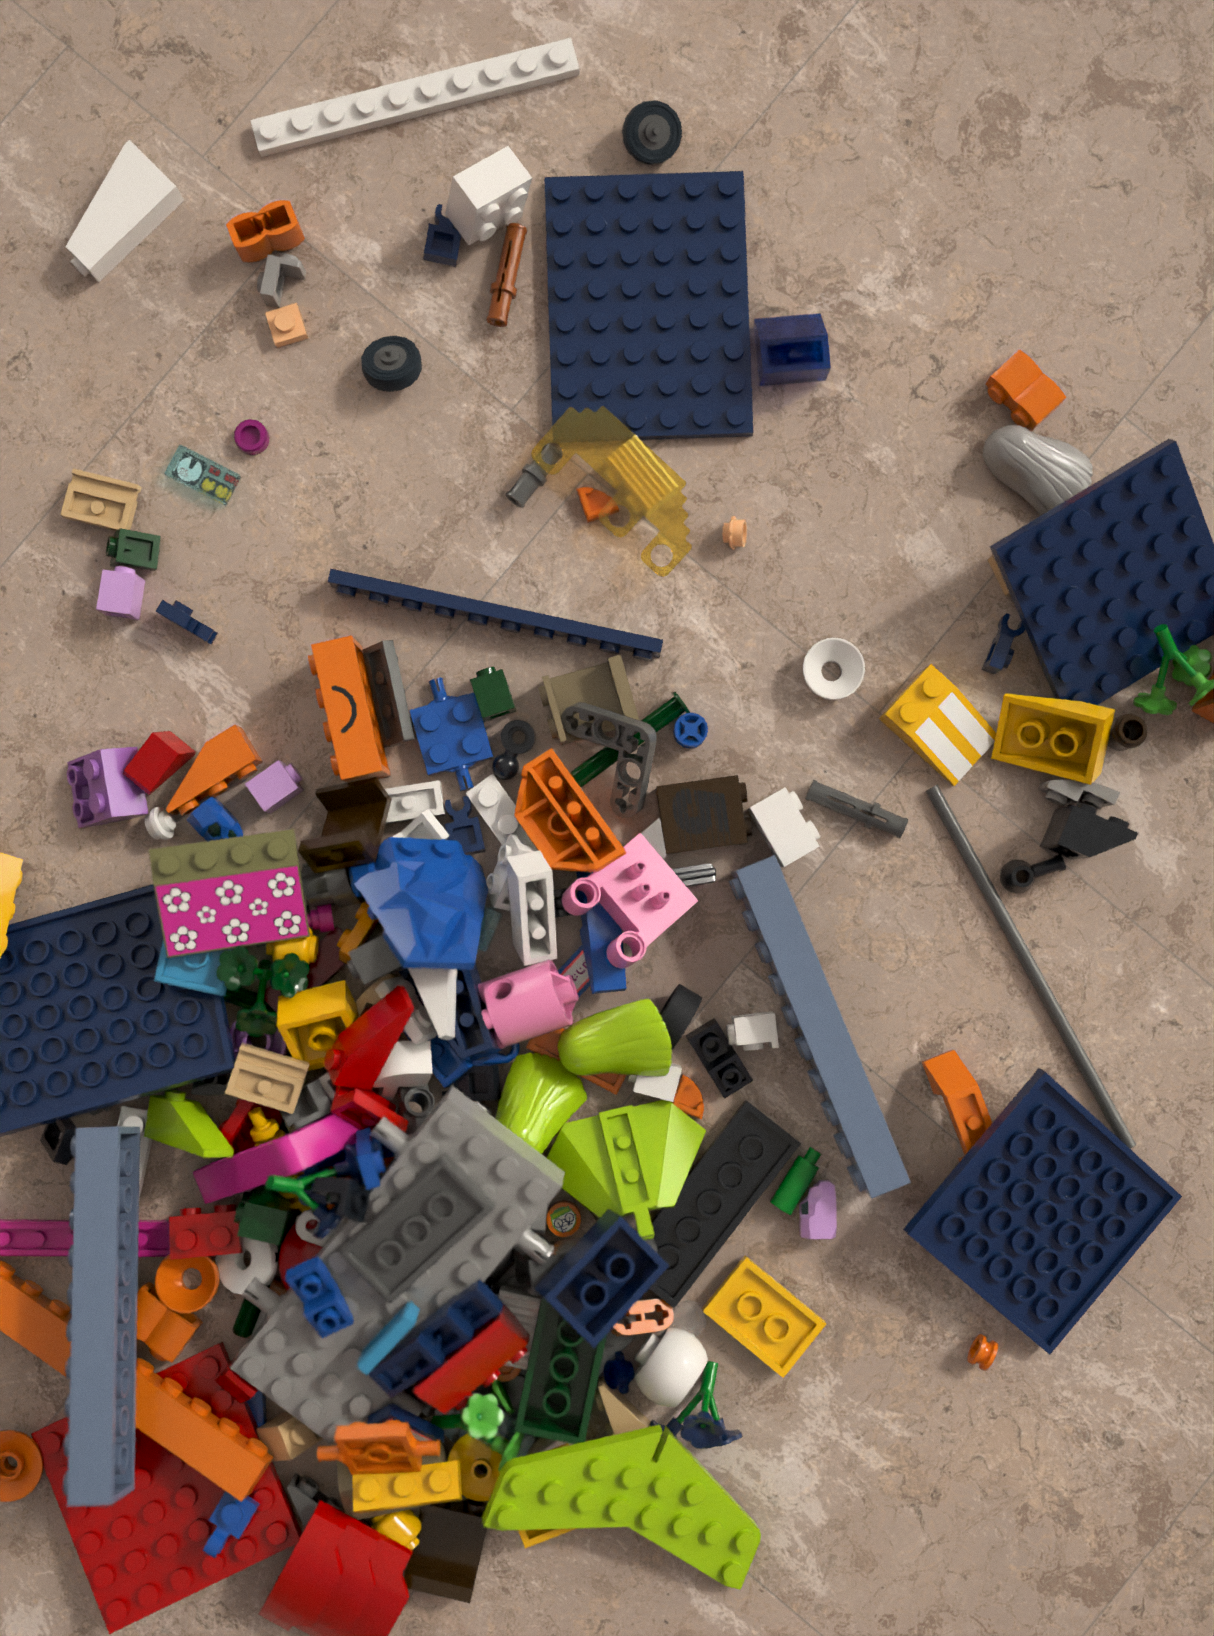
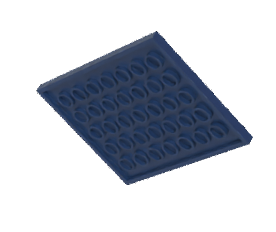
M744 171L544 177L553 443L627 441L634 435H637L640 440L753 436Z
M153 884L8 925L6 933L8 944L0 959V1137L232 1072L236 1058L224 997L154 982L164 938Z

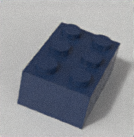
M608 1209L534 1289L586 1342L595 1348L669 1265L621 1215Z

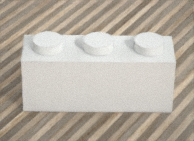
M540 850L506 857L513 945L524 966L549 959H557L552 870Z

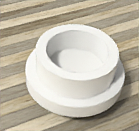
M158 806L145 816V826L152 838L167 840L173 837L176 821L174 816L169 814L167 810Z

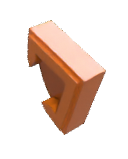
M591 487L576 489L587 523L619 512L614 499L604 492Z
M682 1074L674 1101L671 1103L684 1113L702 1120L704 1112L702 1094L695 1082Z

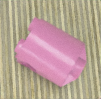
M550 959L478 984L481 999L487 1006L486 1009L482 1010L484 1023L488 1030L495 1029L494 1035L500 1049L570 1026L573 1023L572 1011L576 1001L579 1000L576 986L571 975H560L555 964Z

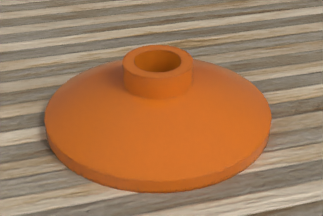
M16 1430L0 1431V1501H17L30 1494L38 1485L43 1473V1456L37 1443L27 1434ZM8 1457L15 1458L18 1465L16 1467L11 1466L8 1463Z

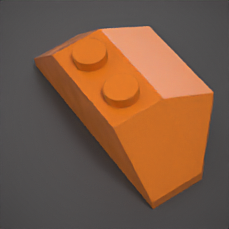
M552 748L523 766L514 816L537 850L541 851L551 870L599 872L626 854L624 847Z

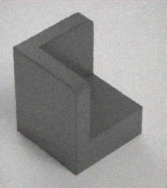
M318 1079L301 1090L293 1114L281 1110L279 1112L289 1133H292L331 1114L332 1104Z

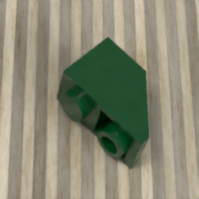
M265 1185L252 1188L250 1193L244 1191L234 1218V1223L240 1224L237 1236L279 1246L291 1201L273 1190H268Z

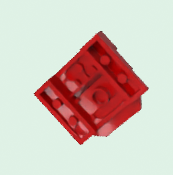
M320 1500L258 1615L287 1631L294 1626L310 1636H388L410 1596L402 1573L413 1551Z

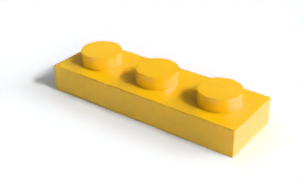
M458 1461L422 1465L421 1472L352 1475L353 1512L355 1513L462 1500L460 1463Z

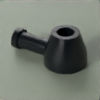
M1061 854L1033 865L1024 860H1011L1002 867L1000 881L1007 891L1024 893L1033 886L1035 878L1058 870L1060 872L1066 870V865ZM1019 870H1023L1026 874V879L1022 883L1016 879V873Z

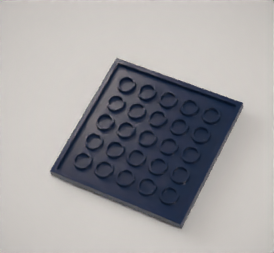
M1167 439L990 546L1055 699L1082 701L1098 705L1161 666L1164 653L1156 638L1154 628L1161 624L1168 626L1176 647L1181 653L1186 652L1191 645H1197L1214 635V542L1175 440Z
M1038 1068L903 1230L1050 1355L1182 1196L1048 1073Z

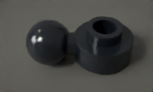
M513 720L502 729L501 742L506 750L498 755L492 763L493 773L499 779L509 780L514 778L519 771V763L516 759L518 754H524L533 748L536 741V733L529 723L522 720ZM517 731H522L525 734V740L521 744H517L513 739Z

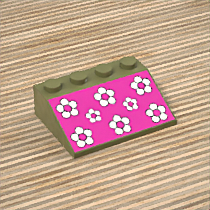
M294 829L149 849L153 885L167 958L232 949L236 946L246 947L310 937Z

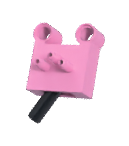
M639 833L624 846L626 850L625 855L599 872H593L590 876L579 878L573 882L562 895V905L569 914L579 916L587 913L599 902L624 931V933L608 945L606 951L607 958L613 966L620 969L627 968L640 960L646 952V947L698 902L697 898L687 887L714 883L716 881V869L711 863L671 869L645 837ZM575 890L585 893L587 897L586 904L576 899ZM621 943H626L630 946L632 957H627L622 953Z

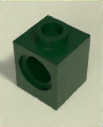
M488 667L477 671V677L470 679L482 718L485 722L517 712L503 669L496 671L495 667Z

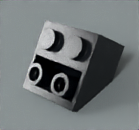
M1077 803L1076 806L1068 805L1067 807L1055 809L1040 847L1061 854L1071 860L1090 858L1135 840L1138 832L1129 829L1130 823L1113 816H1109L1107 820L1096 815L1098 810L1094 807Z

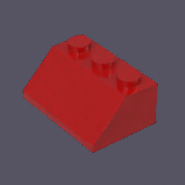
M504 1304L499 1315L477 1328L470 1341L445 1356L442 1366L419 1380L413 1391L419 1398L444 1414L453 1407L458 1411L467 1404L468 1398L472 1395L471 1392L482 1384L484 1387H487L501 1374L498 1370L508 1361L511 1364L516 1363L527 1353L528 1348L526 1346L529 1343L530 1334Z

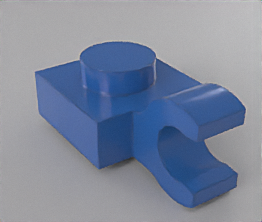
M225 1491L209 1519L210 1522L217 1525V1528L206 1543L203 1552L215 1558L222 1551L230 1535L239 1539L246 1530L260 1503L249 1496L240 1502Z

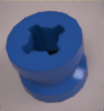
M686 713L680 716L674 725V739L683 748H697L706 739L708 726L705 719L699 714Z

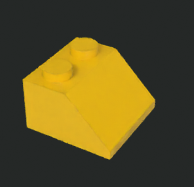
M346 980L298 991L291 998L278 996L277 1028L292 1058L310 1063L307 1071L325 1067L324 1059L326 1052L332 1048L337 1036L359 1018L356 1002Z

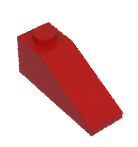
M398 985L337 1036L332 1048L326 1052L324 1059L325 1068L333 1085L365 1090L372 1089L415 1009L405 986Z

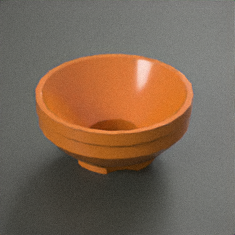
M169 1254L162 1260L155 1275L156 1293L160 1301L172 1311L178 1313L198 1311L207 1306L217 1293L220 1281L219 1270L211 1256L170 1260ZM189 1268H195L201 1274L202 1281L196 1289L186 1287L183 1282V1275Z

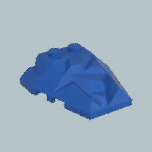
M389 837L380 845L376 862L348 867L352 891L356 897L363 896L368 903L367 914L371 920H379L384 928L382 937L403 968L473 970L488 887L482 866L471 855L464 854L462 846L458 841Z

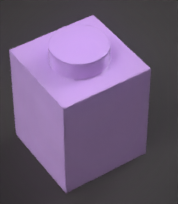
M115 566L114 571L102 569L96 610L107 616L139 620L145 580L135 574L136 570L132 568Z
M279 760L245 783L263 811L267 813H273L304 791L299 784L303 778L292 763L286 765Z

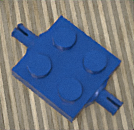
M436 678L439 691L437 690L435 680L432 679L428 682L434 700L425 706L409 710L428 776L442 772H455L460 791H465L466 787L463 777H465L468 789L474 787L468 768L477 762L493 758L481 712L474 692L458 697L447 696L443 678Z

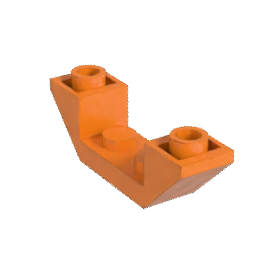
M950 1050L922 1061L933 1094L941 1095L944 1099L964 1155H966L992 1124V1120L977 1082L955 1050Z

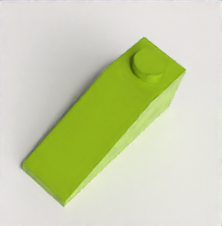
M166 1090L164 1095H150L144 1137L203 1158L233 1157L234 1150L198 1101L185 1098L186 1092Z

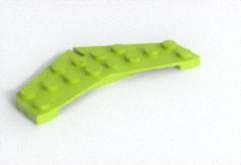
M660 1425L530 1454L507 1461L500 1471L482 1516L484 1527L500 1531L629 1527L724 1586L741 1590L761 1541V1532L755 1521L667 1427H665L663 1432Z

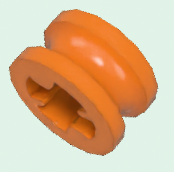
M979 1334L970 1347L967 1361L972 1365L978 1363L979 1368L986 1371L996 1357L998 1343L994 1340L987 1342V1337Z

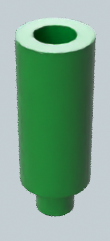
M809 1147L804 1157L798 1155L770 1202L783 1212L791 1215L820 1169L815 1164L822 1154Z

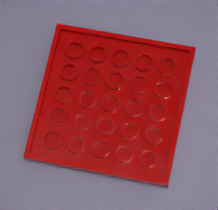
M223 1341L156 1373L163 1379L170 1378L179 1383L183 1388L181 1392L192 1400L193 1398H198L206 1402L211 1407L210 1412L219 1419L227 1418L234 1422L240 1428L238 1432L249 1440L255 1438L260 1441L256 1431L257 1423L248 1402L238 1403L215 1382L216 1378L231 1362ZM64 1417L31 1433L32 1439L37 1443L42 1452L44 1470L109 1634L297 1544L302 1535L273 1461L270 1462L249 1495L250 1498L260 1503L243 1535L239 1539L230 1535L220 1554L213 1558L203 1552V1549L217 1528V1525L210 1522L209 1519L225 1490L137 1427H135L134 1490L112 1505L67 1506V1495L63 1492V1480L65 1473L68 1471V1456H65L64 1440L66 1434L69 1433V1418Z

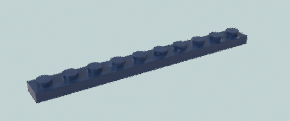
M331 568L328 577V583L332 588L336 589L335 593L345 597L355 598L356 593L368 595L369 601L378 604L388 605L389 600L402 603V608L411 611L421 612L422 607L435 610V615L443 618L454 619L456 614L468 617L467 621L476 625L487 626L489 621L501 624L500 629L509 632L520 633L522 628L534 631L533 636L542 639L553 640L554 635L567 638L566 643L574 646L586 647L587 643L600 645L599 650L607 653L619 654L620 650L633 652L632 657L640 660L652 661L653 657L660 658L663 639Z

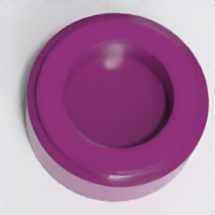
M244 420L237 425L234 431L235 443L245 454L258 455L268 447L269 433L265 426L257 420Z

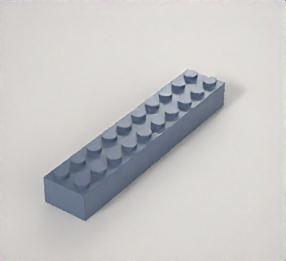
M776 856L767 857L731 872L734 879L729 880V885L735 899L743 900L746 911L742 912L743 919L748 930L755 931L760 941L755 944V948L761 962L769 963L773 974L768 975L769 982L775 995L778 994V996H782L786 1005L781 1007V1011L787 1025L791 1026L792 1029L796 1028L799 1037L794 1039L795 1045L801 1058L810 1062L812 1069L807 1071L813 1088L824 1096L825 1101L821 1102L820 1105L827 1121L831 1122L832 1126H836L839 1132L833 1136L840 1153L844 1154L845 1158L851 1161L852 1165L848 1166L847 1170L854 1186H857L860 1192L865 1191L873 1199L911 1183Z
M140 1127L76 1128V1135L73 1136L71 1141V1153L75 1157V1172L71 1174L70 1189L74 1194V1208L71 1209L69 1215L70 1229L73 1230V1245L70 1246L68 1253V1262L70 1267H73L72 1282H70L67 1292L68 1302L72 1304V1318L67 1324L66 1331L67 1340L71 1342V1357L68 1358L66 1363V1377L70 1380V1395L67 1396L65 1401V1415L69 1418V1433L66 1434L64 1440L65 1456H68V1471L65 1473L63 1480V1492L67 1495V1506L112 1505L132 1492L135 1485Z

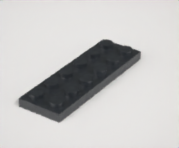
M747 1100L742 1103L689 1172L675 1207L661 1209L651 1221L658 1255L669 1267L649 1289L673 1308L678 1305L801 1144Z

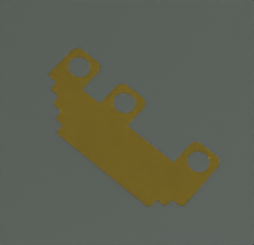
M601 406L597 412L585 408L581 413H578L573 407H569L531 452L533 460L548 474L555 475L577 453L618 491L600 511V522L616 537H624L645 516L660 532L644 548L641 553V559L658 576H667L692 549V545L686 540L690 529L684 524V521L688 518V513L682 507L687 501V497L681 492L686 486V481L604 406ZM548 443L558 444L563 452L561 460L554 465L545 463L541 457L542 448ZM617 505L625 506L630 512V520L624 527H615L609 521V512ZM661 544L668 546L673 554L671 562L664 567L655 565L651 560L653 548Z

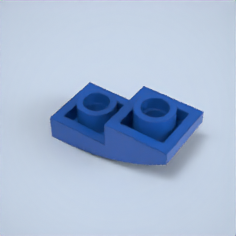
M315 1256L286 1270V1282L304 1304L303 1315L322 1339L354 1324L352 1313L338 1285L319 1256Z

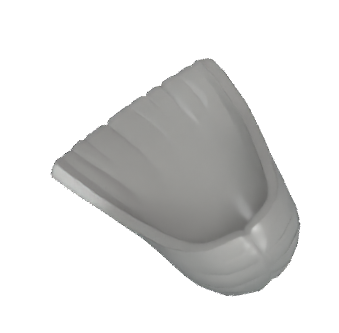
M1012 424L994 430L984 444L983 458L989 470L1002 483L1026 499L1040 516L1088 488L1091 484L1093 466L1089 458L1066 442L1044 437L1020 425Z

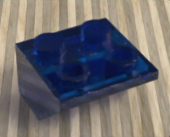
M821 313L754 319L759 386L826 381L831 364L828 334Z

